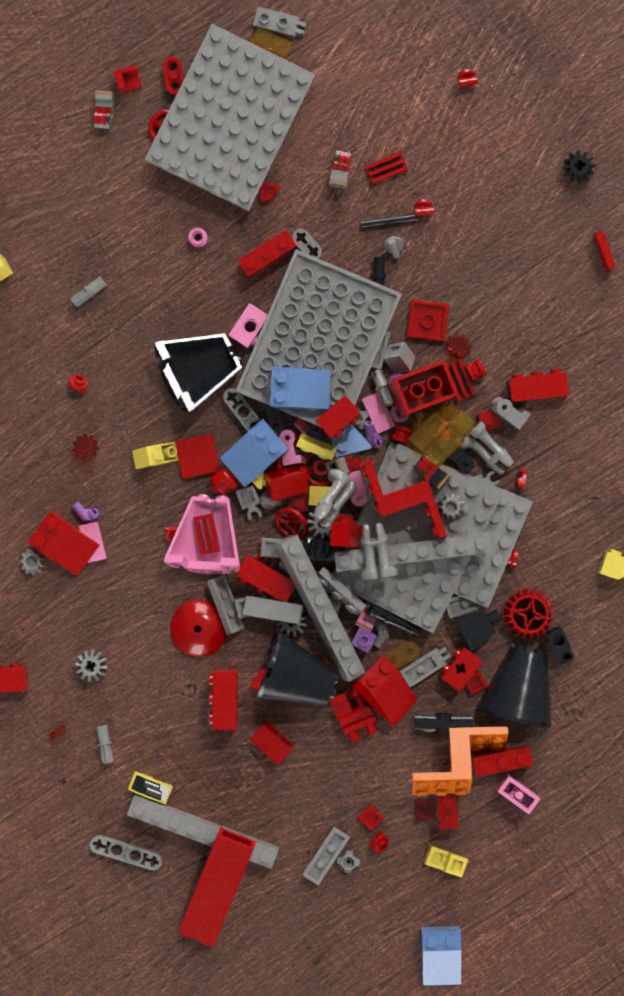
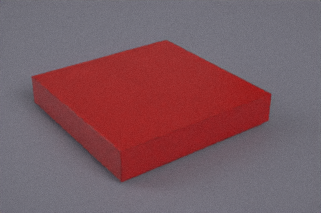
M411 299L406 338L445 342L449 304Z
M213 433L175 441L183 479L217 472L220 469Z

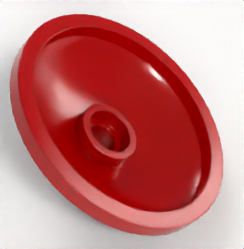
M207 600L186 602L177 609L171 620L170 632L173 642L183 653L190 656L204 657L213 654L223 645L227 636L216 605ZM197 625L202 628L199 633L195 631V626Z

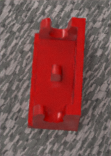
M268 720L250 738L277 765L295 746Z

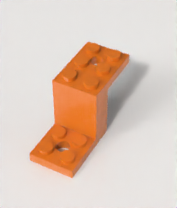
M508 727L449 728L448 753L450 772L413 773L412 794L422 797L428 794L445 796L448 793H455L456 795L470 793L472 783L470 749L473 751H482L483 749L499 751L506 748Z

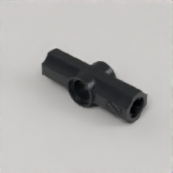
M435 713V715L415 714L414 731L449 734V728L473 727L472 715Z

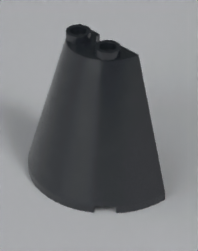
M226 334L160 341L154 344L155 357L160 358L158 368L163 381L177 406H183L181 408L183 412H191L242 368V360L239 355L235 356L233 354V342L230 338H227Z
M276 631L269 649L271 656L267 671L260 682L257 697L326 705L329 698L333 699L337 689L334 688V684H337L340 674L336 673L283 632Z
M518 644L515 647L510 646L478 702L476 709L487 714L490 712L493 716L534 726L541 724L543 727H551L548 655H545L546 651L534 648V652L526 650V646Z

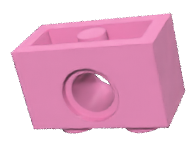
M249 303L231 330L229 337L247 349L250 346L254 347L267 314ZM247 323H255L256 329L253 332H247L245 330Z
M508 773L496 788L501 795L528 814L531 813L540 800L537 794Z

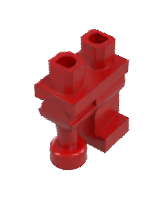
M354 688L348 690L349 696L354 697L357 707L354 709L351 708L345 692L334 696L333 699L329 698V702L344 734L348 735L352 743L361 739L358 729L364 726L368 736L378 732L377 719L372 708L366 704L364 698Z

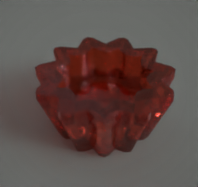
M456 332L454 336L450 335L449 341L445 342L447 345L445 351L449 352V357L454 356L456 360L459 357L465 359L466 354H470L469 348L472 347V344L469 343L470 338H465L464 333L459 335Z
M83 434L82 437L77 436V441H73L75 447L72 449V451L76 452L75 457H81V460L84 461L86 458L91 460L92 456H97L96 451L100 449L97 446L98 440H94L93 435L87 436V434Z

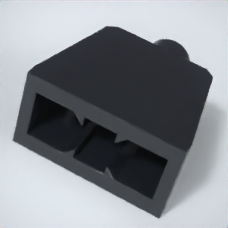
M483 608L453 618L471 651L495 634L496 631L493 624L502 620L497 609L486 614Z

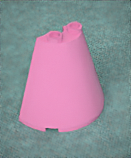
M200 494L198 497H191L164 558L166 564L175 568H180L181 565L187 571L202 574L222 575L231 574L232 570L234 572L239 571L240 561L230 500L227 496L218 495L216 499H210V496ZM213 513L221 551L201 555L193 517ZM207 519L212 548H214L209 519ZM199 520L205 550H208L202 520Z

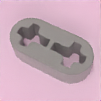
M297 229L292 236L297 248L306 254H310V250L307 248L309 245L312 249L317 248L318 256L316 258L320 259L322 256L320 245L305 229ZM297 234L306 235L304 237L307 242L306 245L302 241H296L298 239Z

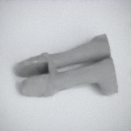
M482 421L478 422L457 444V447L461 450L467 448L474 450L485 461L489 469L494 470L500 475L506 471L503 464L510 467L514 463L506 449L501 448L487 433L486 426ZM476 438L480 439L486 446H488V448L493 452V454L488 452Z
M331 469L327 477L333 483L332 487L324 498L318 502L313 514L316 519L320 520V525L324 528H328L339 516L340 508L357 490L356 484L349 482L350 477L338 469Z
M376 523L378 537L375 538L370 537L369 524L363 525L361 543L364 545L366 566L365 570L361 572V580L378 578L374 545H377L380 578L398 575L397 569L389 563L386 543L388 536L385 534L382 523Z

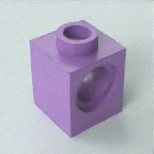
M358 627L351 644L368 653L377 635Z

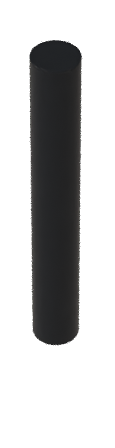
M414 214L366 220L361 221V227L365 229L419 221V218Z

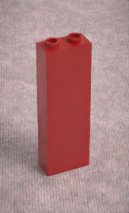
M220 827L178 931L179 934H182L185 938L197 940L203 945L214 947L253 853L256 841Z

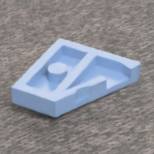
M347 425L342 436L337 439L335 437L331 439L332 445L337 447L335 452L336 458L371 449V445L354 426Z

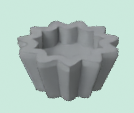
M451 493L450 496L444 495V499L439 500L440 505L437 507L440 510V516H445V520L451 518L455 521L456 517L461 518V512L465 511L462 507L465 502L460 501V496L455 497Z
M35 548L32 551L27 549L26 553L21 554L22 559L18 561L22 564L20 569L25 570L26 574L31 573L35 575L36 572L41 573V568L46 566L44 564L46 558L42 556L41 552H37Z

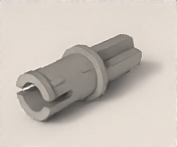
M99 276L89 285H84L81 291L71 297V301L76 307H79L89 298H94L93 295L107 285Z
M380 369L375 370L371 373L376 386L375 391L379 393L385 407L392 406L394 399L383 371Z
M108 725L96 727L99 742L97 746L100 747L102 763H112V741L110 742Z

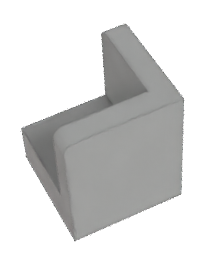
M405 342L388 345L384 360L391 370L397 374L411 371L415 355Z

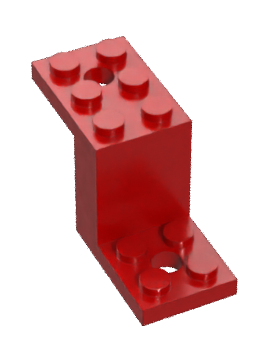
M370 458L363 460L364 465L361 466L364 477L369 478L370 484L367 487L370 495H375L377 502L373 504L378 515L381 514L382 517H386L427 502L428 505L424 507L428 518H433L434 524L431 527L434 536L438 535L439 539L447 537L428 480L383 495L372 460Z

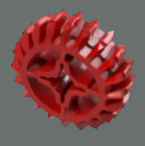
M528 588L524 589L525 594H522V591L518 589V597L512 593L511 597L514 600H506L510 607H503L504 610L508 611V614H503V617H509V620L504 623L505 625L512 624L508 630L511 632L516 629L515 636L522 632V639H525L526 634H528L529 639L532 640L533 633H535L537 638H540L539 631L541 630L546 634L545 625L551 628L552 625L547 622L548 620L554 621L555 619L549 616V614L555 613V610L548 609V607L553 606V603L549 602L546 604L549 597L541 598L543 595L542 591L535 595V588H532L531 594ZM529 598L524 608H515L519 601ZM535 599L542 604L544 614L535 611ZM531 608V612L538 616L533 615L527 619V616L519 611L525 612V610L528 611L527 609ZM513 613L522 616V628L516 624ZM542 619V622L537 627L528 629L532 620Z

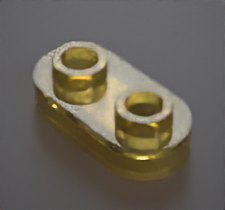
M407 641L388 650L384 656L388 660L391 656H395L397 660L392 664L399 668L415 660L419 656L420 650L415 642ZM413 648V654L408 655L407 649Z

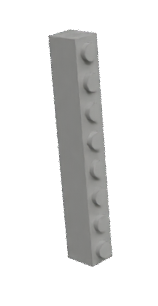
M490 533L387 546L390 565L492 552ZM374 547L376 567H380L378 549ZM364 549L334 553L337 572L364 569L366 566Z
M290 535L274 544L337 672L340 674L341 680L350 682L364 674L365 670L298 535Z
M138 794L134 795L127 813L128 816L211 847L214 844L220 827L256 841L249 861L272 869L278 853V846Z

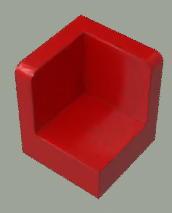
M136 65L114 71L120 94L142 88Z

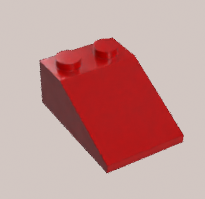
M49 511L27 542L39 552L79 576L100 546L55 511Z
M384 655L378 658L352 685L392 727L417 701L416 696L398 669Z

